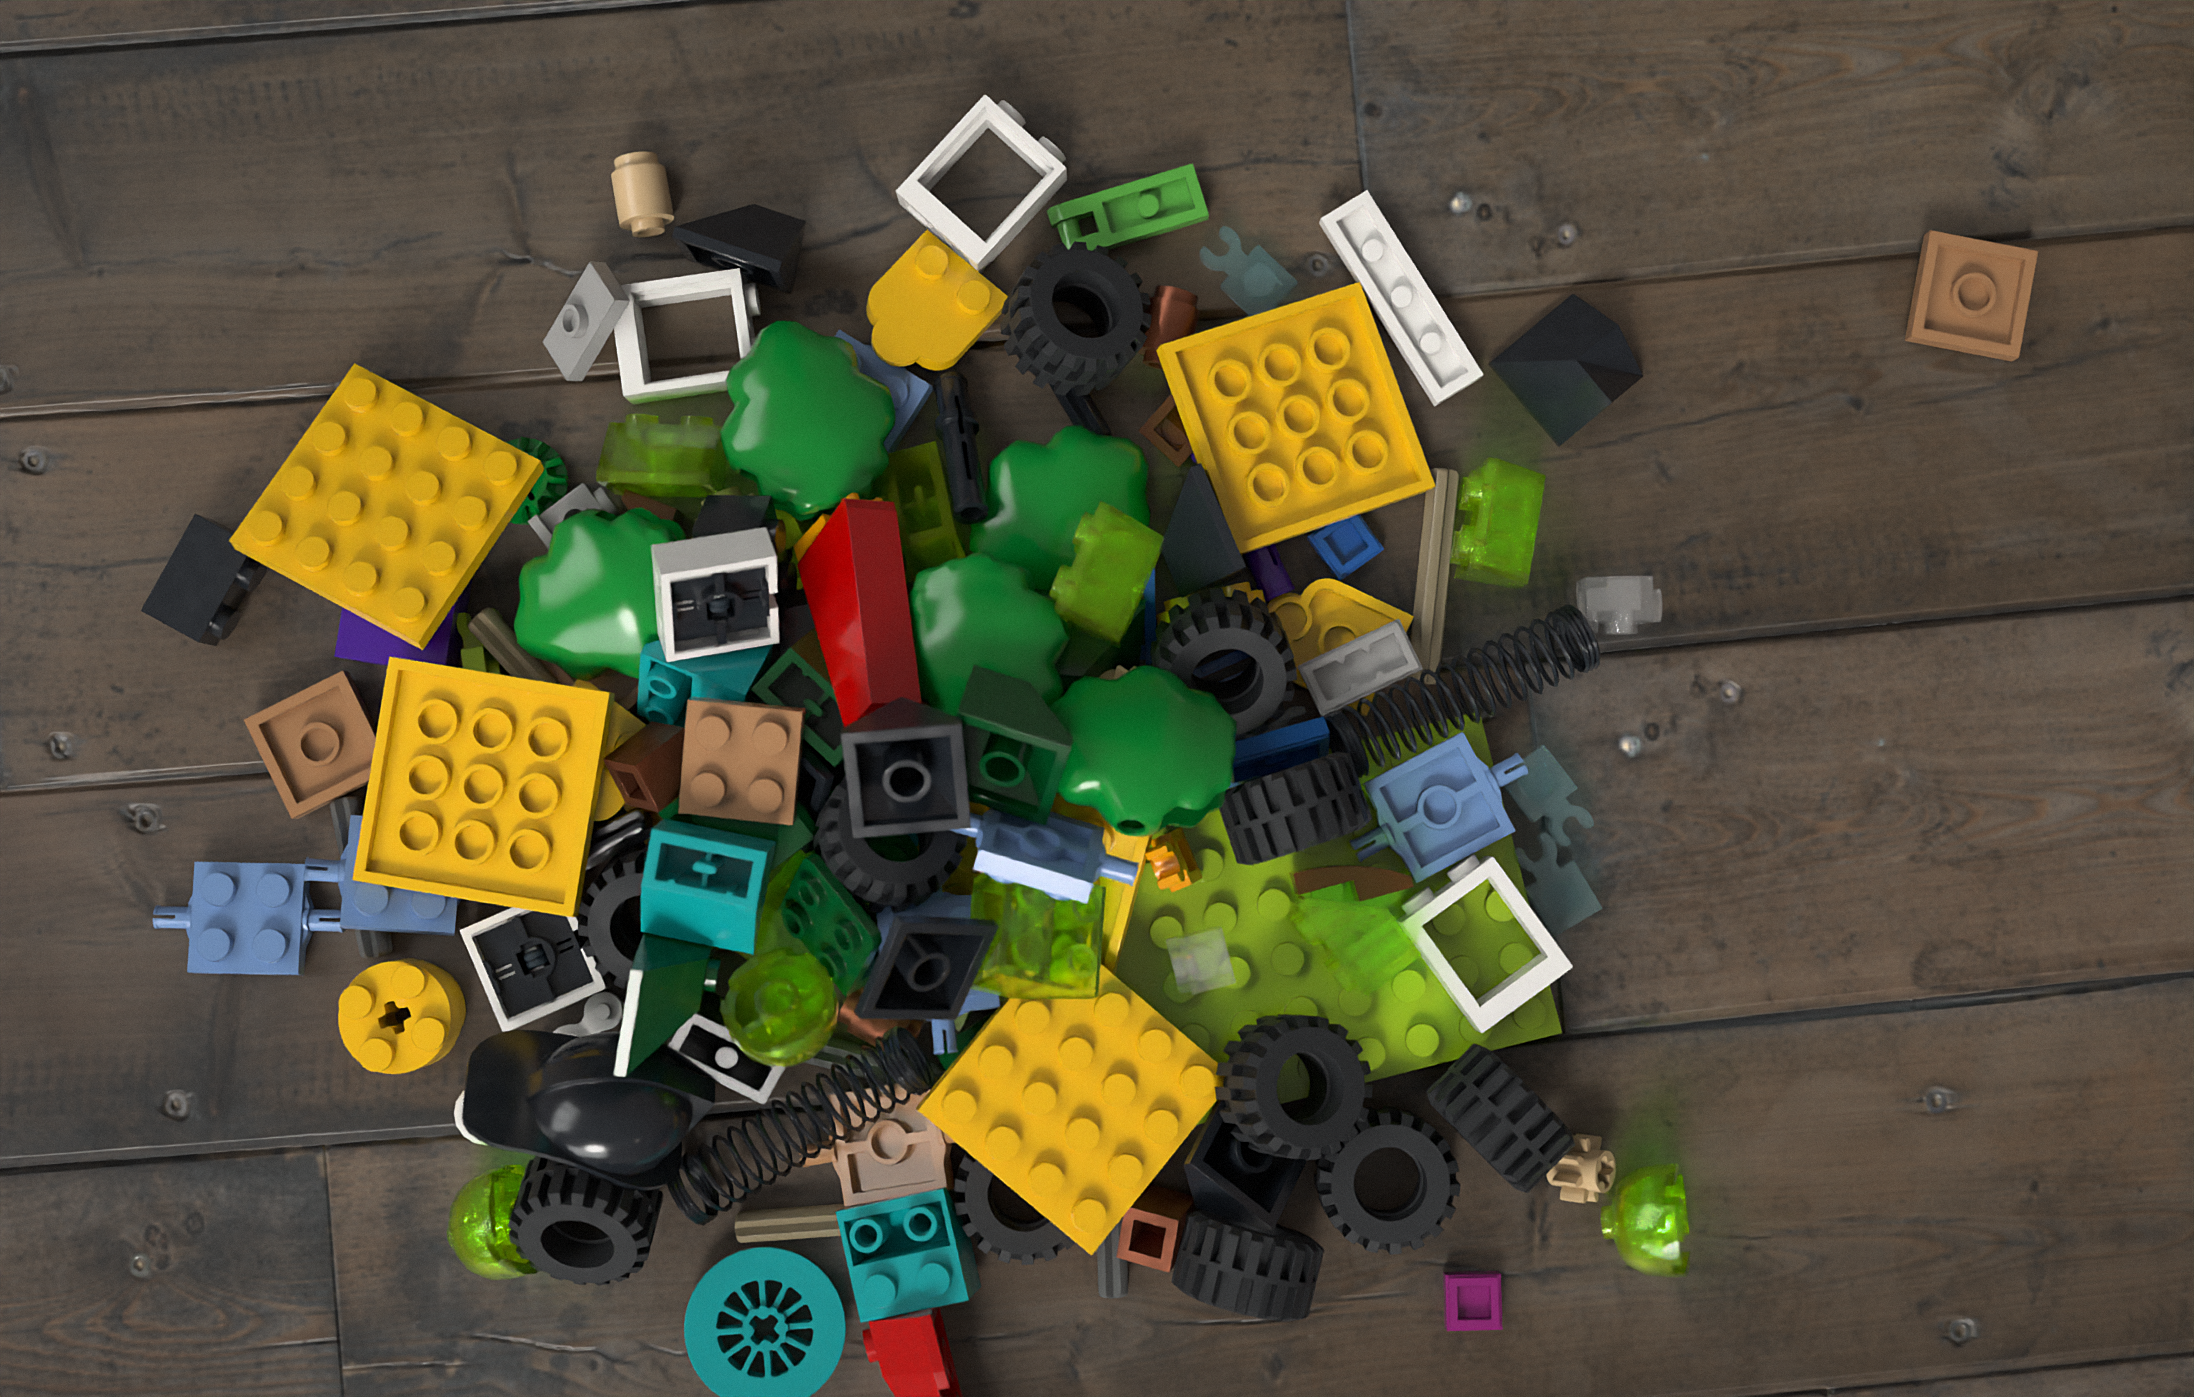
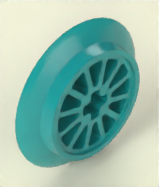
M757 1247L742 1250L727 1256L715 1264L695 1287L688 1302L684 1321L685 1345L692 1366L704 1384L719 1397H810L827 1382L834 1372L842 1355L846 1336V1320L843 1305L836 1288L827 1275L807 1258L792 1251L774 1247ZM767 1280L778 1281L783 1285L774 1303L769 1302ZM752 1281L759 1283L760 1304L756 1303L744 1284ZM791 1287L802 1298L786 1309H782L780 1306L788 1288ZM732 1292H737L749 1311L727 1301L728 1296ZM808 1305L812 1318L793 1320L788 1318L789 1315L801 1306ZM721 1311L741 1320L742 1324L721 1325L719 1322ZM771 1314L778 1320L774 1329L780 1336L775 1339L768 1334L761 1340L754 1334L758 1325L752 1318L757 1315L764 1320ZM813 1329L812 1342L806 1341L789 1330ZM741 1334L744 1336V1338L728 1349L724 1347L721 1335ZM786 1342L805 1351V1356L800 1361H796L784 1343ZM749 1345L751 1352L744 1366H741L731 1355ZM773 1350L777 1351L788 1369L780 1372L774 1371ZM758 1351L764 1354L765 1373L755 1372L750 1369Z

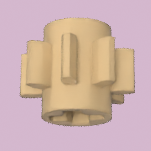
M1576 1133L1573 1136L1575 1146L1546 1174L1547 1179L1551 1185L1562 1187L1560 1192L1561 1200L1584 1204L1586 1201L1597 1202L1598 1192L1606 1193L1613 1185L1616 1174L1615 1158L1610 1151L1600 1150L1602 1140L1600 1136Z

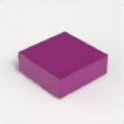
M1499 1271L1443 1272L1444 1328L1447 1331L1502 1330L1501 1273Z

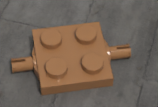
M935 1077L934 1085L937 1083L938 1077ZM898 1083L893 1084L896 1098L900 1100L906 1098V1090ZM876 1087L881 1107L888 1109L891 1107L892 1101ZM871 1088L864 1089L875 1101ZM929 1089L921 1096L911 1094L910 1101L906 1105L896 1103L895 1110L891 1114L881 1112L880 1119L876 1123L866 1121L865 1128L861 1132L851 1130L850 1137L846 1141L836 1139L835 1146L831 1150L821 1148L820 1156L816 1159L806 1158V1163L803 1167L833 1162V1166L840 1177L844 1206L882 1201L942 1187L951 1190L954 1189L955 1183L950 1153L952 1143L956 1142L916 1109L930 1091ZM845 1092L851 1102L860 1110L854 1092ZM827 1095L835 1110L846 1121L843 1109L836 1095ZM861 1095L866 1116L873 1118L876 1116L877 1109L872 1107ZM847 1105L851 1125L858 1127L862 1123V1118L857 1116ZM833 1116L837 1135L843 1136L847 1133V1128ZM829 1135V1140L822 1141V1144L828 1145L831 1143L832 1137ZM806 1144L807 1153L817 1151L818 1146L815 1144Z

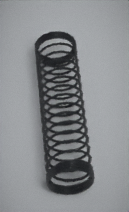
M1565 604L1564 607L1555 609L1554 612H1549L1545 621L1533 619L1529 628L1518 626L1514 635L1502 633L1498 643L1489 640L1485 642L1482 650L1470 648L1467 658L1462 655H1455L1451 665L1446 662H1439L1435 672L1429 669L1423 670L1420 680L1415 677H1407L1404 688L1401 685L1392 684L1388 695L1382 691H1376L1372 702L1367 699H1360L1357 704V710L1350 706H1344L1342 712L1335 710L1334 713L1330 712L1329 715H1325L1324 719L1330 732V749L1332 753H1349L1357 776L1359 778H1362L1363 775L1367 776L1369 773V762L1366 751L1355 727L1346 716V711H1350L1356 716L1368 752L1377 766L1384 768L1385 758L1374 732L1362 716V704H1367L1373 710L1375 722L1384 745L1394 759L1400 760V746L1388 721L1377 707L1378 696H1382L1388 701L1390 713L1401 740L1409 751L1416 753L1417 743L1405 715L1393 700L1394 689H1398L1404 694L1410 718L1422 741L1425 744L1432 745V731L1420 706L1409 693L1410 682H1415L1420 687L1426 712L1435 730L1440 736L1447 738L1449 734L1447 721L1437 700L1424 684L1425 675L1429 674L1435 678L1437 691L1449 720L1456 729L1463 731L1465 726L1464 717L1453 693L1440 677V669L1442 667H1446L1451 671L1457 697L1466 715L1472 722L1479 724L1481 715L1478 704L1468 684L1456 670L1457 660H1462L1467 664L1468 676L1473 691L1484 711L1488 715L1495 716L1497 708L1494 697L1486 680L1478 668L1471 662L1473 653H1478L1482 656L1487 680L1498 702L1503 707L1510 709L1512 697L1508 685L1519 700L1526 702L1528 691L1525 681L1535 693L1542 695L1544 685L1541 674L1549 685L1557 687L1560 680L1558 670L1565 678L1573 680L1575 669L1581 673H1588V671L1597 669L1601 659L1595 634L1581 611L1571 604ZM1551 617L1553 621V628L1549 624V620ZM1535 624L1544 626L1548 649L1535 634ZM1520 631H1525L1529 634L1533 657L1518 639ZM1550 633L1566 657L1570 675L1565 671L1556 655ZM1573 636L1575 637V639H1576V641H1577L1579 647L1581 648V651L1579 650L1577 644L1575 643ZM1504 638H1509L1513 641L1519 668L1511 655L1503 648ZM1535 641L1544 652L1550 664L1555 682L1549 677L1541 663ZM1493 645L1498 649L1499 661L1506 681L1494 661L1487 655L1488 646ZM1519 648L1528 659L1535 673L1539 689L1534 685L1526 671ZM1504 656L1519 680L1523 696L1519 693L1510 677ZM1489 665L1503 687L1507 703L1503 700L1494 683ZM1473 672L1479 679L1487 694V697L1491 705V710L1482 698V695L1477 687ZM1458 681L1471 701L1475 716L1471 713L1465 702ZM1443 689L1448 695L1456 711L1459 723L1456 721L1448 706ZM1428 698L1433 704L1439 716V719L1443 726V730L1440 728L1438 722L1434 717ZM1413 707H1414V709L1416 710V712H1417L1419 718L1421 719V721H1422V723H1423V726H1424V728H1425L1427 737H1426L1425 734L1423 733V731H1422V729H1421V727H1420V725H1419V723H1418V721H1417V718H1416V716H1415V714H1414ZM1397 715H1398L1399 718L1401 719V721H1402V723H1403V725H1404V727H1405V729H1406V731H1407V733H1408V736H1409V738H1410L1411 744L1409 743L1408 739L1406 738V736H1405V734H1404V732H1403V730H1402V727H1401V725H1400V723H1399V720H1398ZM1382 724L1384 725V727H1385V729H1386L1388 735L1390 736V739H1391V741H1392V743H1393V746H1394V748H1395V751L1393 750L1391 744H1390L1389 741H1388V738H1387V736H1386V734H1385V732H1384V729H1383ZM1367 733H1368L1369 737L1371 738V740H1372V742H1373V744H1374V746H1375V749H1376V751H1377V753H1378L1379 758L1377 757V755H1376V753H1375V751H1374V749H1373V747H1372V745H1371V743H1370V740H1369V738H1368V736H1367Z
M897 1025L883 1033V1037L878 1036L876 1038L875 1044L878 1055L872 1048L863 1045L860 1049L863 1064L857 1057L848 1054L845 1058L847 1071L842 1066L833 1063L830 1068L832 1080L827 1075L818 1072L815 1077L817 1089L813 1084L803 1081L801 1083L802 1097L798 1093L789 1090L786 1092L787 1106L782 1101L774 1099L771 1102L772 1114L765 1109L759 1108L756 1112L757 1123L751 1118L744 1117L741 1122L742 1131L734 1126H729L727 1128V1139L720 1135H715L712 1138V1148L701 1143L698 1145L697 1156L686 1152L682 1156L680 1169L685 1173L691 1186L702 1199L705 1213L699 1209L685 1189L680 1176V1170L667 1184L677 1207L690 1221L704 1226L711 1220H714L718 1216L719 1211H729L732 1208L733 1202L742 1203L747 1199L748 1193H759L762 1189V1184L772 1185L775 1183L777 1175L786 1177L791 1173L792 1166L801 1168L805 1165L806 1158L816 1159L820 1156L821 1148L831 1150L835 1146L836 1139L846 1141L850 1137L851 1130L861 1132L865 1128L866 1121L876 1123L880 1119L881 1112L891 1114L895 1110L896 1103L906 1105L910 1101L911 1094L921 1096L924 1092H927L929 1089L931 1090L935 1083L933 1069L927 1055L915 1037L907 1029ZM880 1042H882L886 1057L884 1055ZM900 1046L903 1048V1050L906 1052V1054L908 1055L909 1059H910L911 1062L913 1063V1066H914V1068H915L917 1074L913 1071V1069H912L911 1066L909 1065V1063H908V1061L906 1060V1058H905V1056H904V1054H903V1052H902ZM865 1050L874 1058L881 1069L889 1091L883 1086L872 1070ZM850 1060L859 1067L865 1076L875 1101L859 1083ZM835 1069L840 1071L851 1086L860 1110L844 1092L838 1081ZM890 1075L906 1090V1098L903 1100L896 1098ZM820 1078H823L835 1093L843 1109L846 1121L830 1103L823 1090ZM806 1086L821 1103L828 1117L831 1130L823 1123L812 1107L805 1090ZM876 1086L892 1101L891 1107L888 1109L881 1107ZM791 1095L798 1100L806 1111L813 1125L816 1139L807 1131L797 1116L791 1102ZM861 1095L872 1107L877 1109L876 1116L873 1118L866 1116ZM776 1104L786 1112L798 1133L802 1149L792 1140L782 1125L776 1111ZM847 1105L857 1116L862 1118V1123L858 1127L851 1125ZM761 1113L765 1114L777 1129L783 1141L787 1158L770 1139L764 1128ZM833 1116L847 1128V1133L843 1136L837 1135ZM747 1122L762 1137L769 1151L773 1167L769 1165L755 1148L746 1128ZM818 1125L832 1137V1142L828 1145L822 1144ZM732 1131H735L748 1147L755 1161L758 1176L746 1165L739 1155L731 1136ZM804 1135L813 1144L818 1146L815 1153H807ZM717 1140H720L727 1146L734 1156L744 1185L726 1167L719 1154L716 1144ZM790 1145L803 1155L800 1162H793ZM703 1148L719 1164L725 1176L729 1194L717 1184L710 1174L702 1156ZM775 1154L788 1164V1168L785 1171H778ZM761 1164L773 1173V1177L770 1180H763ZM747 1174L759 1182L755 1189H749ZM732 1182L744 1191L740 1198H734ZM718 1192L729 1200V1204L725 1207H720Z

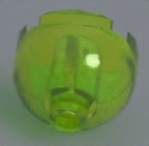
M772 950L748 960L729 979L730 989L725 996V1002L723 999L721 1000L720 1010L731 1039L751 1060L772 1067H792L812 1059L824 1049L837 1027L838 998L828 970L813 956L803 953L804 958L787 956L785 950Z
M1658 1163L1634 1169L1624 1175L1615 1186L1612 1204L1601 1207V1226L1604 1239H1614L1620 1258L1631 1269L1648 1276L1686 1277L1689 1274L1690 1251L1681 1252L1680 1242H1685V1236L1690 1233L1683 1175L1678 1174L1679 1163Z
M520 1164L504 1165L474 1176L456 1193L450 1207L447 1238L450 1246L469 1271L489 1280L515 1279L539 1272L530 1266V1260L519 1256L515 1251L517 1245L510 1242L508 1235L510 1231L508 1227L509 1220L526 1169Z

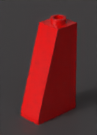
M843 498L803 555L797 567L845 727L900 697L920 704L922 702L895 504L889 501Z

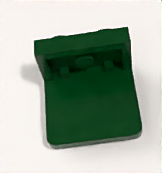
M814 853L802 860L778 909V913L781 915L783 924L789 934L796 939H800L816 959L817 967L823 977L829 982L835 983L842 994L847 997L866 985L879 956L882 935L877 928V923L863 905L856 902L843 884L833 875L823 859Z

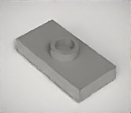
M589 262L543 341L567 381H583L630 302V299L606 262Z
M1399 619L1297 667L1321 717L1423 669Z

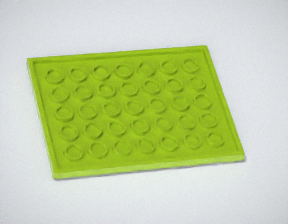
M1463 715L1465 722L1463 731L1456 729L1451 721L1447 719L1449 728L1447 738L1440 736L1433 724H1429L1433 735L1432 745L1425 744L1416 729L1411 728L1417 743L1416 753L1409 751L1398 732H1395L1394 734L1401 750L1400 760L1394 759L1390 755L1381 736L1376 737L1384 754V768L1377 766L1363 740L1362 744L1369 762V773L1367 776L1363 775L1362 778H1359L1372 819L1357 831L1255 865L1237 864L1218 809L1208 813L1196 826L1192 828L1182 827L1202 874V879L1172 893L1170 888L1161 890L1157 884L1158 878L1152 869L1151 863L1146 859L1115 976L1217 1063L1228 1062L1230 1056L1223 1050L1229 1041H1241L1237 1031L1246 1024L1257 1025L1256 1019L1278 1016V1014L1320 1016L1329 1019V1024H1340L1348 1030L1346 1039L1357 1040L1363 1049L1357 1056L1359 1061L1369 1062L1371 1073L1364 1075L1365 1083L1457 1060L1473 1044L1493 1051L1562 1033L1550 984L1485 1032L1480 1033L1474 1030L1397 924L1396 920L1406 914L1401 905L1426 887H1429L1435 893L1449 883L1451 879L1446 873L1460 861L1418 883L1413 881L1414 887L1361 902L1354 901L1349 881L1297 895L1294 892L1289 872L1328 865L1370 866L1393 870L1410 876L1401 857L1390 847L1371 855L1362 862L1355 855L1356 852L1373 844L1374 841L1356 850L1352 849L1349 841L1378 827L1376 810L1362 784L1460 732H1463L1476 757L1486 764L1488 768L1494 766L1481 718L1478 724L1472 722L1467 715ZM1439 721L1438 724L1440 728L1443 730L1441 721ZM1420 726L1423 733L1427 737L1424 726ZM1403 730V732H1404L1406 738L1408 739L1409 743L1411 744V741H1410V738H1409V736H1408L1407 731H1406V730ZM1387 734L1386 736L1388 738V741L1391 744L1393 750L1395 751L1390 736ZM1369 739L1377 757L1379 758L1372 740ZM1167 825L1158 833L1153 834L1152 839L1179 827ZM1511 834L1473 853L1478 861L1484 856H1493L1529 905ZM1488 879L1422 925L1475 1000L1479 999L1541 953ZM1297 1055L1290 1057L1279 1073L1277 1096L1280 1104L1306 1098L1309 1095V1074L1304 1063ZM1215 1103L1211 1106V1108L1207 1111V1113L1203 1116V1118L1198 1122L1197 1125L1206 1122Z

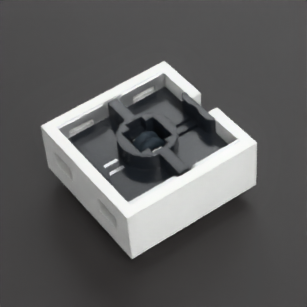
M766 527L651 545L657 630L667 662L779 643L778 606L773 593H778L777 557Z
M512 907L460 930L503 1032L519 1028L614 986L609 972L602 976L595 969L599 962L597 956L594 955L587 958L582 948L585 941L583 936H579L578 923L583 918V914L579 913L576 917H568Z

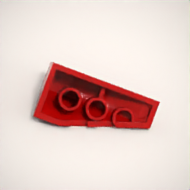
M940 1306L868 1321L870 1328L862 1331L868 1360L870 1363L879 1361L882 1377L895 1397H963Z

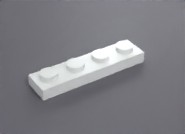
M1368 190L1320 219L1319 224L1356 283H1361L1366 299L1434 407L1479 380L1484 375Z

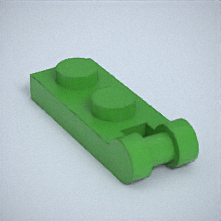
M1193 163L1070 200L1047 210L1051 227L1058 228L1061 241L1068 250L1075 241L1086 242L1087 250L1093 251L1097 245L1111 250L1206 221L1209 217ZM1093 216L1098 232L1083 236L1078 221Z

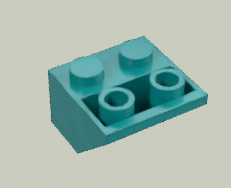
M660 640L645 644L640 652L637 714L645 717L649 722L653 721L685 728L687 700L692 696L758 704L764 703L752 690V687L770 669L773 644L670 662L666 661Z
M663 819L651 831L641 884V932L754 954L776 841Z
M946 1187L836 1211L861 1323L967 1301L982 1287L971 1238L967 1236L962 1228L963 1220L960 1215H957L955 1204Z

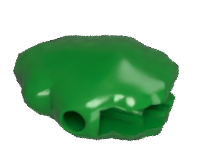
M774 321L760 330L747 355L730 368L726 377L727 391L734 404V409L726 418L719 431L723 450L730 467L738 474L757 484L759 496H772L775 509L786 511L799 521L812 519L822 514L831 515L843 498L851 493H858L860 499L867 500L872 487L886 472V468L889 465V456L884 441L895 427L896 411L887 385L860 372L858 358L853 345L839 337L820 335L796 321Z
M1066 425L1056 432L1049 442L1045 444L1015 440L997 454L987 467L985 497L989 512H987L988 516L986 519L979 523L971 524L969 549L973 554L985 551L1002 561L1011 562L1027 569L1032 575L1035 589L1099 594L1098 562L1102 560L1126 559L1127 543L1139 537L1149 527L1152 514L1146 495L1149 463L1143 448L1128 438L1098 435L1081 425ZM1121 573L1110 574V586L1121 578Z
M637 507L621 516L596 508L585 509L556 524L548 553L534 557L526 562L519 576L520 603L514 620L517 643L530 656L557 665L572 678L589 681L611 669L623 675L639 679L640 652L645 644L660 640L657 630L651 545L687 540L685 531L680 523L660 519L652 512L642 507Z
M981 551L970 554L965 558L951 559L938 567H931L918 572L915 585L908 593V602L921 701L927 702L931 708L956 716L974 665L1030 682L1047 706L1062 697L1064 693L1063 684L1056 669V663L1070 640L1069 626L1061 606L1054 599L1045 597L1035 591L1032 575L1027 569L1011 562L1002 561L990 553Z
M1139 666L1117 679L1085 676L1075 681L1062 698L1048 706L1073 739L1057 789L1058 794L1066 802L1097 809L1101 816L1117 832L1128 836L1146 837L1158 833L1167 825L1192 828L1201 822L1208 813L1220 809L1223 805L1225 790L1231 786L1233 763L1236 753L1237 721L1224 711L1211 693L1189 689L1177 675L1169 670L1154 666Z

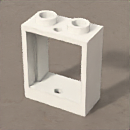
M984 95L896 190L899 203L981 274L1067 181V168L1062 164L1066 157L1059 148L1046 137L1042 136L1038 141L1035 140L1022 128L1026 122L1016 109L1004 100H1001L997 105L987 95ZM989 128L1044 178L984 242L929 191L982 133Z
M736 268L620 285L630 299V302L614 327L623 396L630 403L639 404L727 391L725 380L729 371L651 382L641 308L732 295L740 358L742 359L747 355L756 339L752 316L761 315L756 283L747 284V279L741 269Z
M1471 854L1446 873L1451 881L1438 891L1433 893L1429 887H1426L1404 902L1401 907L1406 914L1396 920V922L1474 1030L1483 1033L1569 971L1573 966L1493 856H1484L1478 861L1476 856ZM1488 879L1541 953L1479 999L1475 1000L1422 925Z

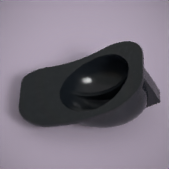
M510 1030L488 1037L478 1044L471 1053L466 1070L462 1122L469 1134L489 1146L561 1162L629 1189L653 1190L668 1184L680 1170L682 1140L715 1104L716 1081L691 1072L689 1068L664 1054L666 1050L665 1044H661L626 1077L615 1076L614 1070L620 1032H602L578 1037L536 1030Z

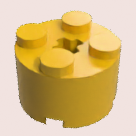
M415 958L383 962L367 968L355 977L342 992L338 1003L339 1030L346 1048L364 1068L369 1071L385 1074L407 1073L431 1065L445 1057L455 1045L466 1017L465 999L460 986L453 976L432 963ZM408 1007L411 1017L407 1018L404 1023L398 1024L395 1013L400 1008Z

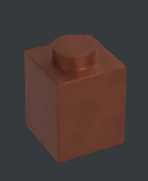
M651 721L603 759L626 805L659 812L680 795L685 737L684 727Z
M1149 1184L1123 1216L1116 1257L1170 1273L1175 1266L1187 1214L1195 1212L1193 1197Z

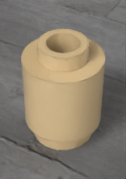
M633 152L617 157L614 160L615 171L611 174L620 227L625 230H632V235L639 238L662 234L665 232L664 225L674 220L665 166L659 164L658 155L653 152Z

